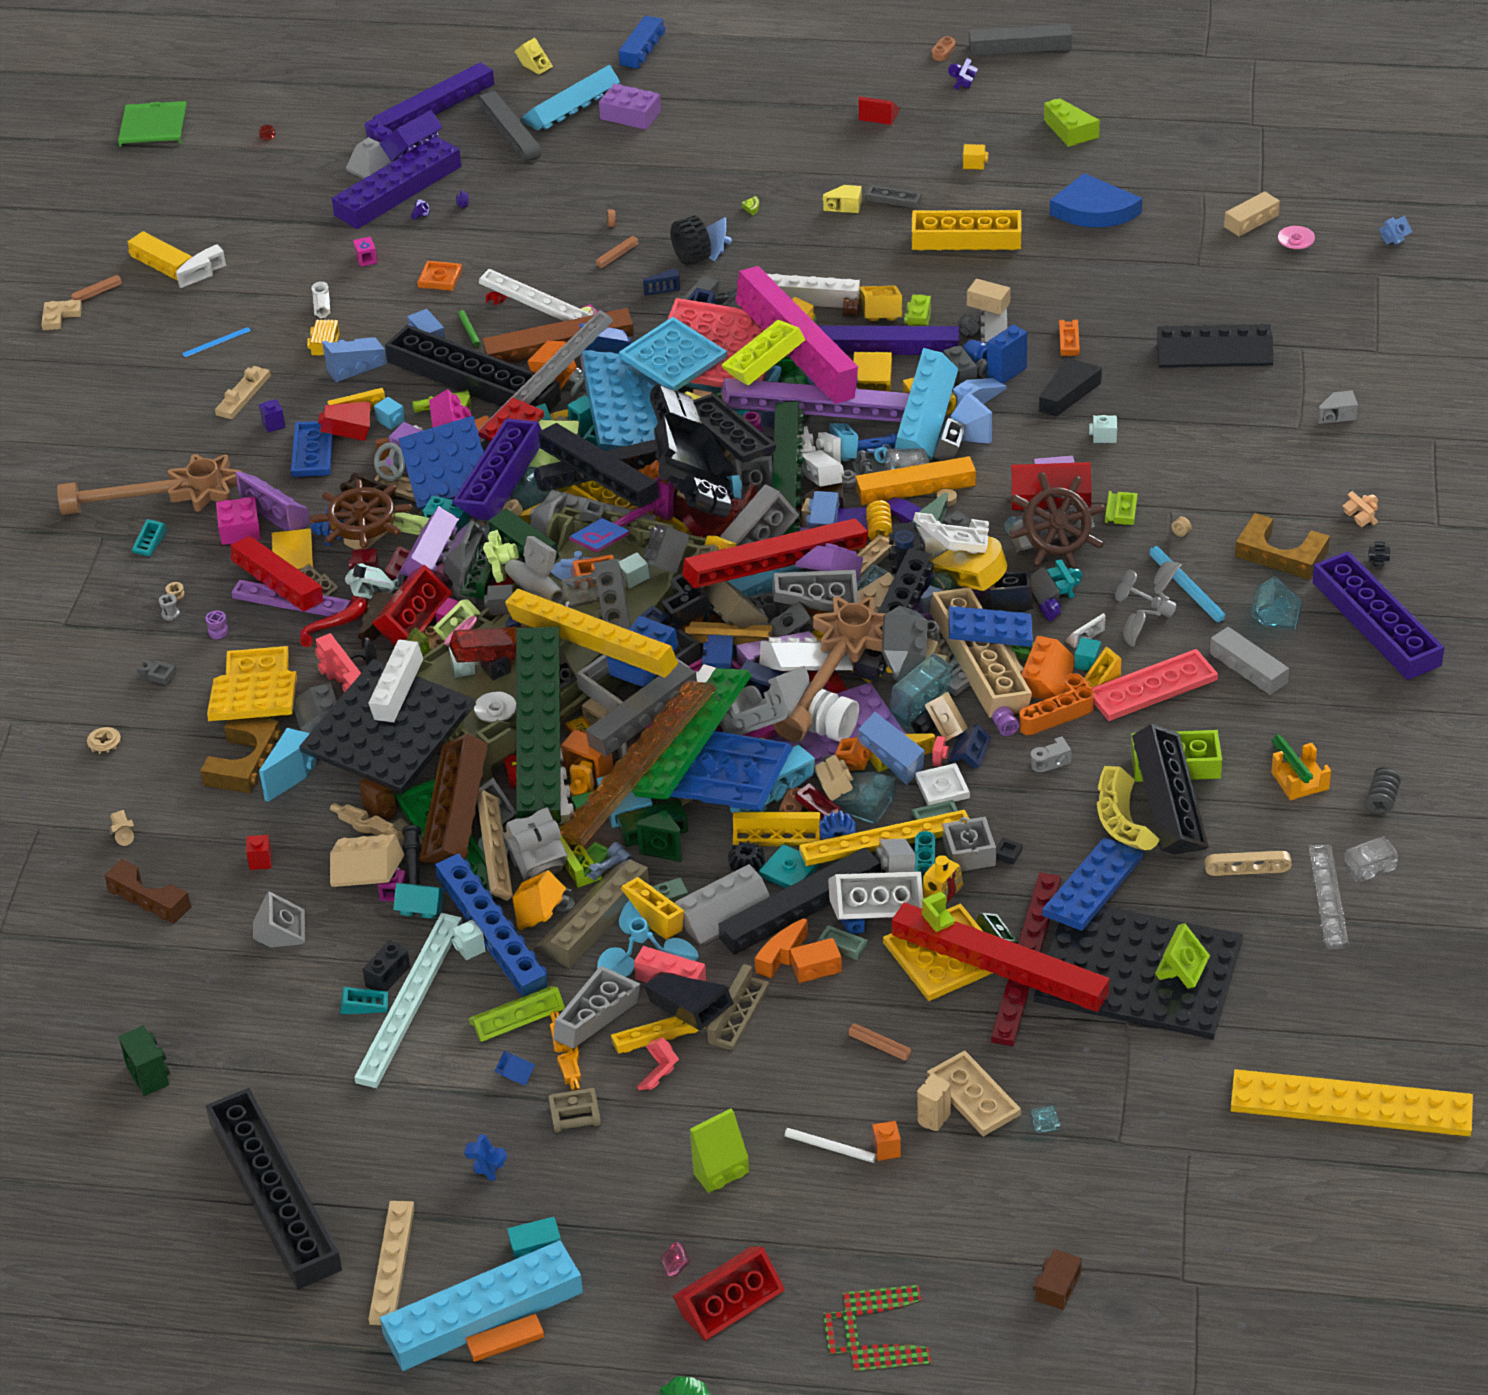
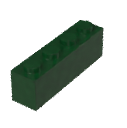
M507 508L488 520L489 532L498 530L503 544H515L519 557L525 559L523 554L527 536H534L556 550L555 561L559 559L555 542Z

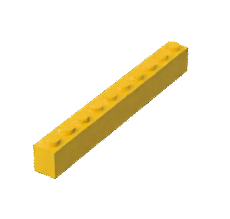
M517 589L505 601L508 611L515 621L531 627H559V638L664 678L678 665L674 651L668 644L521 589Z

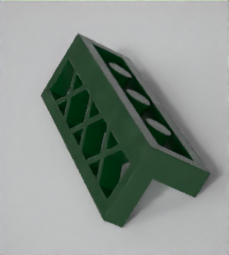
M483 546L478 548L460 589V595L484 600V595H486L494 575L492 564L489 563L487 557L485 558L482 555L485 554ZM479 575V579H476V580H475V579L473 578V577ZM475 587L476 590H471L467 588Z

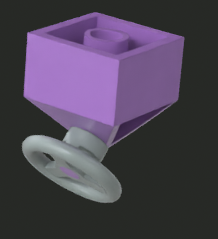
M403 422L389 436L390 442L378 448L374 457V467L380 478L391 482L399 479L403 473L408 474L398 438L422 430ZM391 448L389 456L385 460L380 461L383 451ZM386 466L390 468L394 475H386L381 467Z

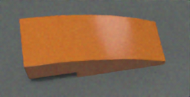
M801 919L781 930L762 947L754 958L756 974L772 979L781 963L790 966V949L802 946L808 936V922L806 919Z

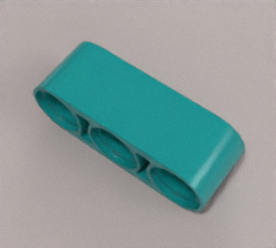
M921 831L915 837V872H921L923 886L924 874L935 863V836L929 831Z

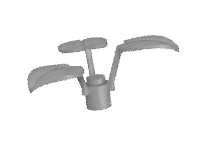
M1167 561L1161 565L1154 579V584L1156 585L1154 587L1155 593L1160 596L1154 598L1132 587L1137 579L1135 571L1127 570L1123 574L1121 583H1119L1115 592V599L1119 602L1124 601L1131 590L1152 601L1151 607L1154 610H1138L1136 614L1133 613L1129 616L1123 628V637L1130 646L1135 647L1137 636L1145 622V614L1157 616L1162 614L1169 618L1175 612L1176 603L1169 600V597L1165 596L1162 592L1182 564Z

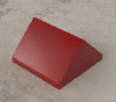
M859 96V120L892 125L899 112V107L893 101Z

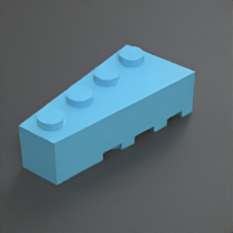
M799 744L794 746L774 786H772V790L766 802H764L761 811L731 807L730 811L732 813L764 812L767 810L766 805L774 799L779 801L789 788L798 787L814 775L815 758Z

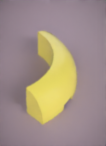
M1104 766L1098 784L1100 796L1097 802L1098 814L1104 828L1116 840L1129 847L1139 850H1151L1160 839L1147 827L1134 824L1130 815V795L1135 779L1121 767Z

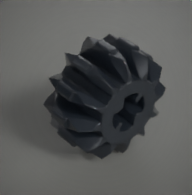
M749 840L747 843L740 841L738 845H732V849L728 854L730 869L737 871L750 864L756 872H759L765 863L763 847H759L757 842L751 844Z

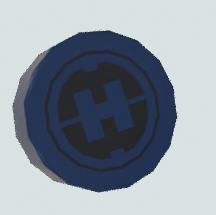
M907 530L896 532L894 535L895 546L901 549L913 546V533Z

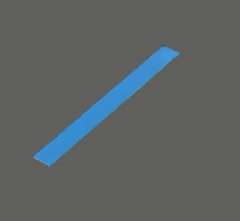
M246 327L182 354L184 357H187L251 330Z

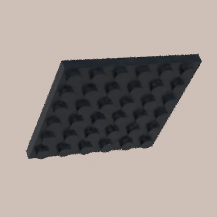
M373 659L302 742L299 748L304 754L403 794L474 708L476 702L472 697L415 676L395 721L374 720L369 701L387 664Z

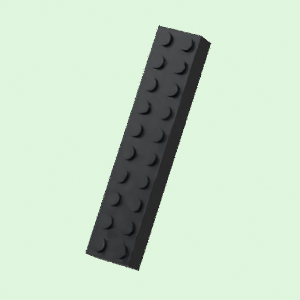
M406 325L385 344L388 363L458 390H468L469 394L503 406L535 374L529 370L410 325ZM554 380L530 405L536 407L545 403L548 411H550L561 401L560 383Z
M250 1088L205 1105L209 1123L297 1290L342 1271L340 1255Z

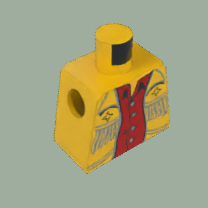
M938 856L935 859V863L924 874L922 886L923 899L942 891L946 896L947 904L963 886L960 865L949 860L946 856Z

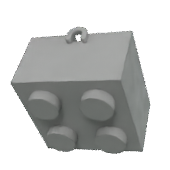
M962 817L959 821L943 824V844L949 860L960 865L961 872L996 866V846L986 817L974 819Z

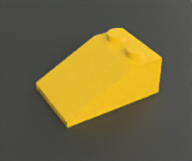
M896 285L860 287L863 315L865 318H868V321H879V318L893 321L898 320V317H902V294Z

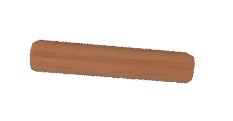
M629 237L596 259V265L604 268L637 246V237Z
M115 275L72 293L71 299L84 301L121 285V278Z
M853 1023L848 1030L849 1036L904 1061H907L911 1056V1049L856 1023Z

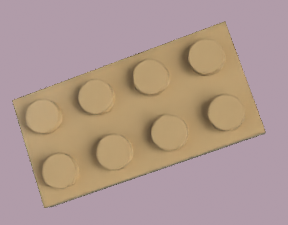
M965 1050L927 1071V1078L934 1074L950 1082L951 1103L983 1137L1021 1115V1108Z

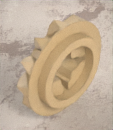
M103 727L90 733L87 738V744L92 752L98 751L101 754L103 751L109 753V750H116L117 745L121 744V736L116 729Z

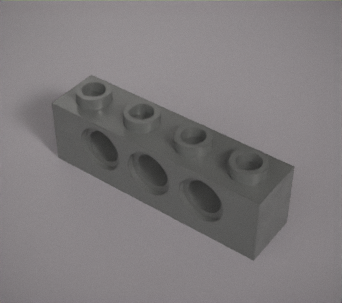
M618 558L593 563L595 571H591L593 583H597L598 587L594 592L596 601H600L601 605L600 608H597L599 619L611 623L612 619L618 618L619 620L612 624L629 630L631 623ZM606 582H612L609 586L604 585ZM610 600H616L613 604H607Z

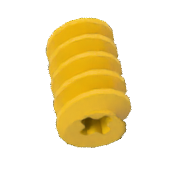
M881 500L870 503L866 509L869 539L873 541L878 535L888 538V533H892L890 505Z

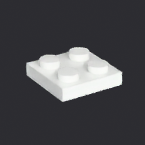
M956 763L915 773L916 782L927 806L950 800L956 802L970 798V792Z

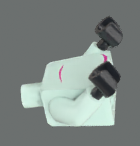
M360 563L355 564L354 568L348 572L345 582L350 585L354 596L372 599L374 592L392 593V591L399 589L408 576L398 575V579L391 581L381 569Z

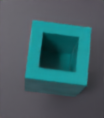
M1081 637L1075 651L1074 669L1083 671L1091 669L1101 654V641Z

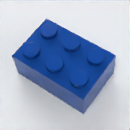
M639 616L629 628L630 631L670 645L673 651L678 646L675 628ZM607 657L610 675L630 683L645 687L656 675L612 657Z

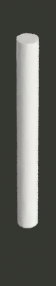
M787 1128L785 1131V1137L872 1163L876 1160L877 1154L790 1128Z

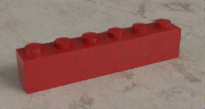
M251 536L230 545V557L234 564L240 566L247 573H250L258 581L264 583L303 612L323 603L322 586Z

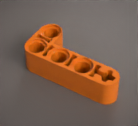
M1075 673L1067 675L1065 677L1064 693L1020 710V732L1025 735H1033L1091 713L1094 708L1093 689L1081 675Z

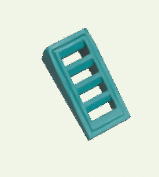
M146 519L131 550L132 553L150 557L167 532L165 523Z
M343 987L340 1014L382 1013L388 1010V992L351 987ZM376 999H380V1004H376Z

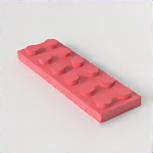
M1194 649L1093 687L1094 704L1104 717L1111 721L1217 681L1218 673L1201 653Z

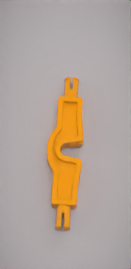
M555 1011V1015L554 1012L550 1014L552 1038L554 1036L555 1020L560 1015L558 1011ZM553 1039L555 1052H567L557 1057L558 1066L563 1074L565 1084H570L571 1091H575V1087L576 1090H581L579 1085L581 1074L577 1064L579 1061L578 1045L575 1048H571Z

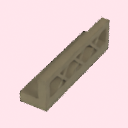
M743 964L732 983L729 992L734 1004L709 1024L707 1028L708 1044L734 1051L769 988L768 981L752 976V966ZM751 985L761 987L760 991L750 993L748 989ZM751 1002V1007L741 1010L740 1003ZM741 1017L742 1023L732 1026L730 1021ZM729 1033L733 1035L731 1042L721 1039L723 1035Z

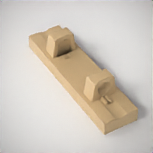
M257 366L248 367L244 371V377L234 389H228L225 392V399L215 409L216 415L232 420L270 378V370Z

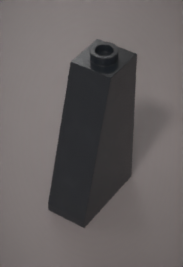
M1066 358L1040 395L1039 412L1056 417L1101 384L1102 367Z
M660 972L644 985L651 1003L699 1031L734 1004L728 987L712 982Z

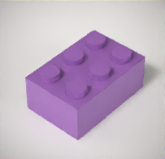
M613 84L599 101L600 119L647 130L661 112L660 94Z

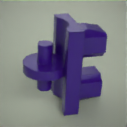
M966 59L963 67L956 63L949 66V75L958 78L953 88L958 90L961 85L969 89L978 70L970 65V59Z

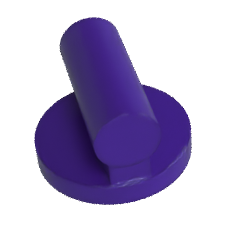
M417 200L415 202V207L411 214L412 219H417L420 215L426 217L429 214V206L425 201Z
M1047 598L1044 603L1039 605L1040 610L1048 621H1053L1057 615L1062 613L1060 610L1062 606L1055 598L1052 600Z

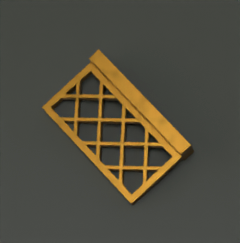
M690 622V627H685V633L700 643L708 642V635L733 636V645L769 639V637H772L773 626L751 625L739 628L735 624L730 626L727 623Z

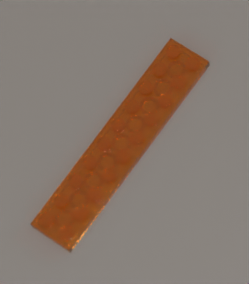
M688 681L680 687L678 695L667 702L666 708L655 716L654 722L641 733L638 741L628 748L626 755L615 763L614 769L601 780L598 788L588 795L587 801L577 808L570 821L561 827L560 833L566 843L584 846L713 694L716 688L712 683Z

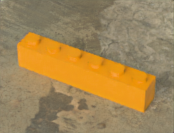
M970 456L856 476V492L861 506L879 500L889 501L893 497L903 499L937 493L942 489L955 490L976 486V470Z

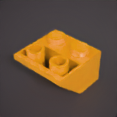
M549 870L522 882L512 897L517 928L520 931L527 927L532 928L538 922L547 921L553 914V908L563 899L562 894L566 887Z

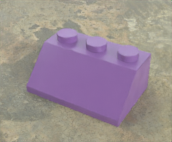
M826 543L825 547L817 545L796 562L795 567L811 572L856 570V580L859 581L863 557L857 556L856 551Z

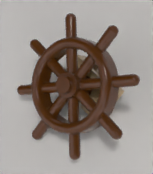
M357 479L355 481V488L346 490L337 496L324 492L322 498L330 502L327 514L312 515L310 521L312 523L328 521L332 532L325 538L327 543L333 542L340 536L344 539L345 545L355 550L368 549L388 531L399 535L401 532L400 528L392 525L395 520V513L410 512L413 507L411 504L394 505L390 495L397 489L395 484H391L381 491L376 488L363 487L362 480ZM347 519L344 523H342V522L339 521V520Z

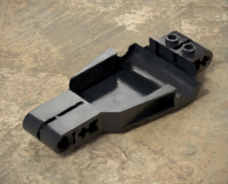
M656 384L650 392V402L658 421L657 426L654 428L660 478L673 483L674 488L684 494L689 507L722 519L726 518L731 511V501L735 499L733 493L730 495L732 491L727 489L729 481L726 476L731 475L733 470L713 434L701 423L692 397Z

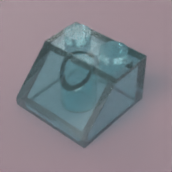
M1274 576L1256 587L1251 614L1265 627L1295 630L1298 625L1302 601Z

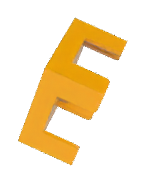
M1313 743L1302 746L1300 758L1313 775V779L1309 780V783H1304L1287 762H1283L1282 751L1273 753L1271 772L1289 800L1329 790L1331 770L1328 765H1324V770L1320 769L1316 763L1317 749Z

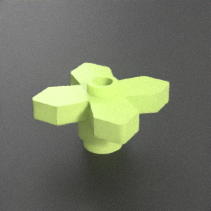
M495 530L489 532V542L484 544L483 550L489 563L492 564L493 575L498 583L505 581V565L511 559H519V552L515 544H502L499 532Z

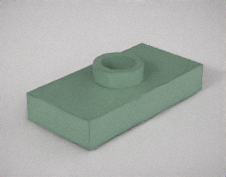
M681 878L651 886L672 902L688 895V891Z

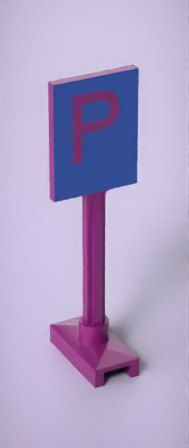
M660 477L655 478L654 480L658 485V499L642 508H637L615 522L601 518L569 536V540L597 553L629 535V530L623 528V526L653 510L654 515L667 521L672 519L673 483L665 484Z

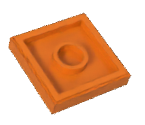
M427 261L417 282L418 287L453 291L461 274L462 264Z

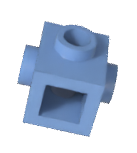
M1405 215L1396 220L1392 217L1384 221L1385 225L1379 228L1386 245L1392 242L1396 245L1405 240L1404 236L1413 232Z

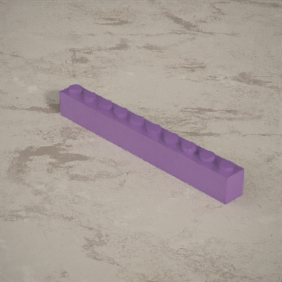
M724 378L721 390L722 400L735 409L775 412V403L799 401L800 409H804V414L893 422L902 421L910 394L856 389L854 399L834 404L815 385L754 381L748 386L732 378Z

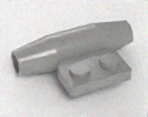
M527 536L523 554L525 556V563L511 559L505 565V572L519 587L531 594L558 604L564 598V592L548 577L551 570H553L557 551L536 537Z

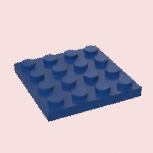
M473 416L398 438L418 510H423L432 496L453 500L484 453Z

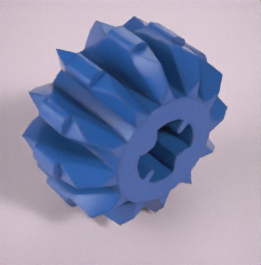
M840 810L835 814L831 811L830 816L824 815L823 820L819 821V835L821 839L825 840L856 833L855 821L849 813L843 814Z

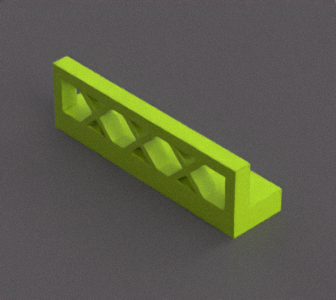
M566 823L558 826L560 833H567L566 838H563L562 835L560 838L567 854L564 868L577 888L601 880V875L596 880L584 876V871L587 869L592 872L588 867L594 862L569 824ZM568 845L575 846L576 848L574 851H571ZM580 856H584L582 864L577 860Z
M549 986L470 1017L468 1021L470 1025L475 1027L479 1041L482 1042L546 1017L552 1012L564 1010L565 1006L558 987Z

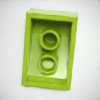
M731 1108L690 1129L693 1172L708 1193L720 1189L731 1181L740 1179L749 1173L748 1155L734 1111Z

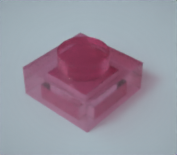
M675 1242L661 1256L668 1276L674 1278L690 1263L684 1245L679 1242Z

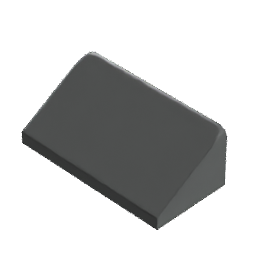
M1044 567L1040 568L1031 575L1033 597L1038 605L1044 603L1047 598L1051 600L1055 598L1059 602L1058 588Z

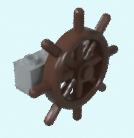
M1040 472L1038 479L1042 488L1041 492L1036 494L1030 501L1018 495L1011 497L1012 502L1025 508L1023 520L1015 522L1014 526L1009 529V536L1012 538L1016 553L1034 547L1039 550L1033 562L1035 567L1041 566L1047 554L1050 556H1065L1069 568L1077 569L1073 556L1074 551L1079 549L1085 542L1097 548L1103 547V542L1090 535V531L1095 527L1091 516L1104 512L1105 506L1097 505L1088 508L1085 501L1076 494L1081 483L1080 477L1076 476L1073 479L1069 489L1061 487L1050 488L1045 473ZM1053 497L1064 499L1059 509H1057ZM1046 499L1050 513L1037 505ZM1075 535L1077 539L1069 544L1067 537ZM1060 540L1061 546L1051 545L1052 542Z

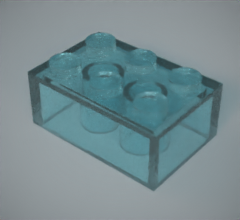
M933 653L893 686L889 709L895 719L909 727L911 721L926 709L925 704L930 702L932 698L941 696L946 692L950 693L949 686L953 678V666Z

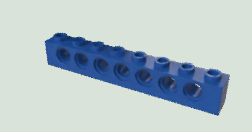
M458 853L435 864L437 879L466 920L470 921L473 919L483 932L486 948L520 996L524 997L547 988L546 978H548V973L545 967L537 963L534 952L527 949L524 938L521 935H517L511 920H506L501 906L493 902L490 891L483 888L480 877L477 874H473L469 862L463 860Z

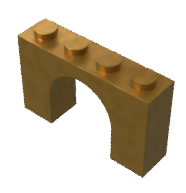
M1254 513L1236 540L1235 557L1311 580L1314 564L1322 562L1329 551L1330 536L1311 530L1299 547L1288 550L1278 549L1267 543L1272 535L1273 518Z
M259 717L228 720L224 726L227 742L250 746L255 750L250 755L237 760L208 756L200 770L203 786L251 794L254 787L259 783L260 768L283 735L282 730H280L279 721Z

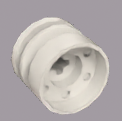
M820 690L813 698L808 710L813 721L808 731L822 736L827 735L828 738L838 742L841 739L849 738L858 720V702L843 696L839 698L838 694L830 693L827 690Z

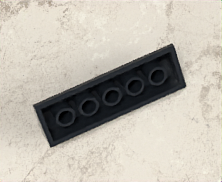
M1271 324L1157 326L1156 345L1159 368L1273 366V334Z
M1150 724L1132 735L1139 762L1138 766L1143 778V786L1148 797V806L1153 817V825L1156 829L1157 837L1160 839L1158 845L1162 851L1175 855L1205 850L1209 846L1180 735L1171 730Z

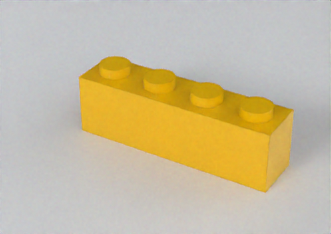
M144 231L127 241L128 251L132 258L153 267L177 281L176 271L192 258L187 253Z

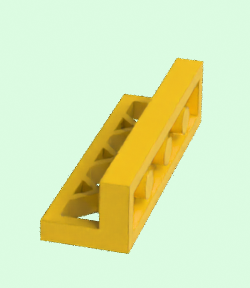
M733 812V845H738L740 841L747 843L748 840L751 844L757 842L758 846H782V844L799 846L820 841V812ZM738 834L750 835L748 838H738ZM762 834L771 835L770 838H762L760 836ZM792 834L793 837L783 838L782 835ZM816 834V838H805L804 835Z

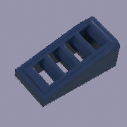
M671 269L644 278V296L679 291L680 277L678 269Z

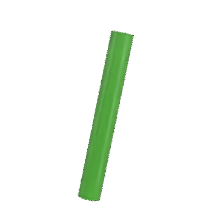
M459 311L458 315L475 348L480 347L481 343L465 311Z

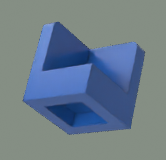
M504 1050L495 1072L522 1085H526L535 1064Z

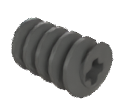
M1385 767L1375 770L1365 802L1367 809L1372 813L1380 814L1393 808L1401 782V776L1397 772Z

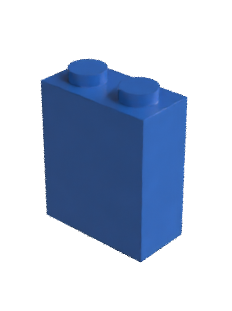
M1013 324L987 341V378H994L1004 384L1027 368V332Z

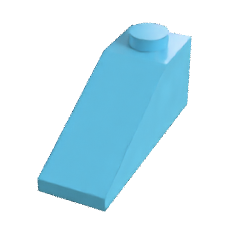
M829 423L830 434L841 438V461H851V458L856 459L858 435L847 423Z

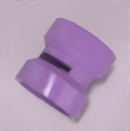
M217 610L206 615L209 636L213 639L224 638L228 634L225 613Z
M1003 706L993 712L992 719L998 726L997 728L1001 735L1009 736L1018 730L1019 723L1009 707Z

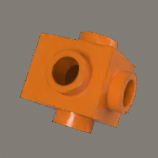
M858 737L841 739L835 753L839 761L842 759L845 761L849 771L865 770L871 755L870 751L859 742Z

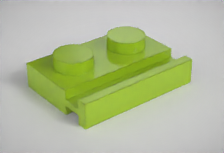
M1109 491L1105 523L1114 521V524L1134 525L1138 493L1118 492V494H1112V491Z

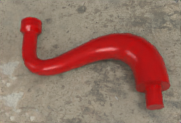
M353 596L351 598V605L346 609L305 626L300 631L301 645L304 647L312 645L313 639L309 634L344 625L362 617L367 610V599Z

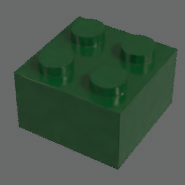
M143 1025L118 1036L126 1068L143 1096L169 1085L167 1076L170 1075V1071L164 1062L166 1055L162 1047L157 1048V1041L152 1032L148 1033Z

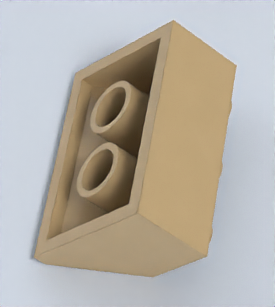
M381 834L378 836L338 839L330 852L331 886L389 882L404 857L396 835Z

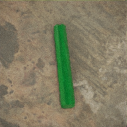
M1279 734L1272 738V744L1279 752H1283V758L1304 783H1309V780L1313 779L1312 773L1285 739Z

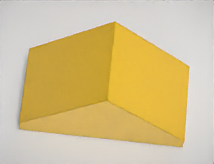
M1105 647L1084 679L1093 688L1120 678L1122 659L1111 649Z

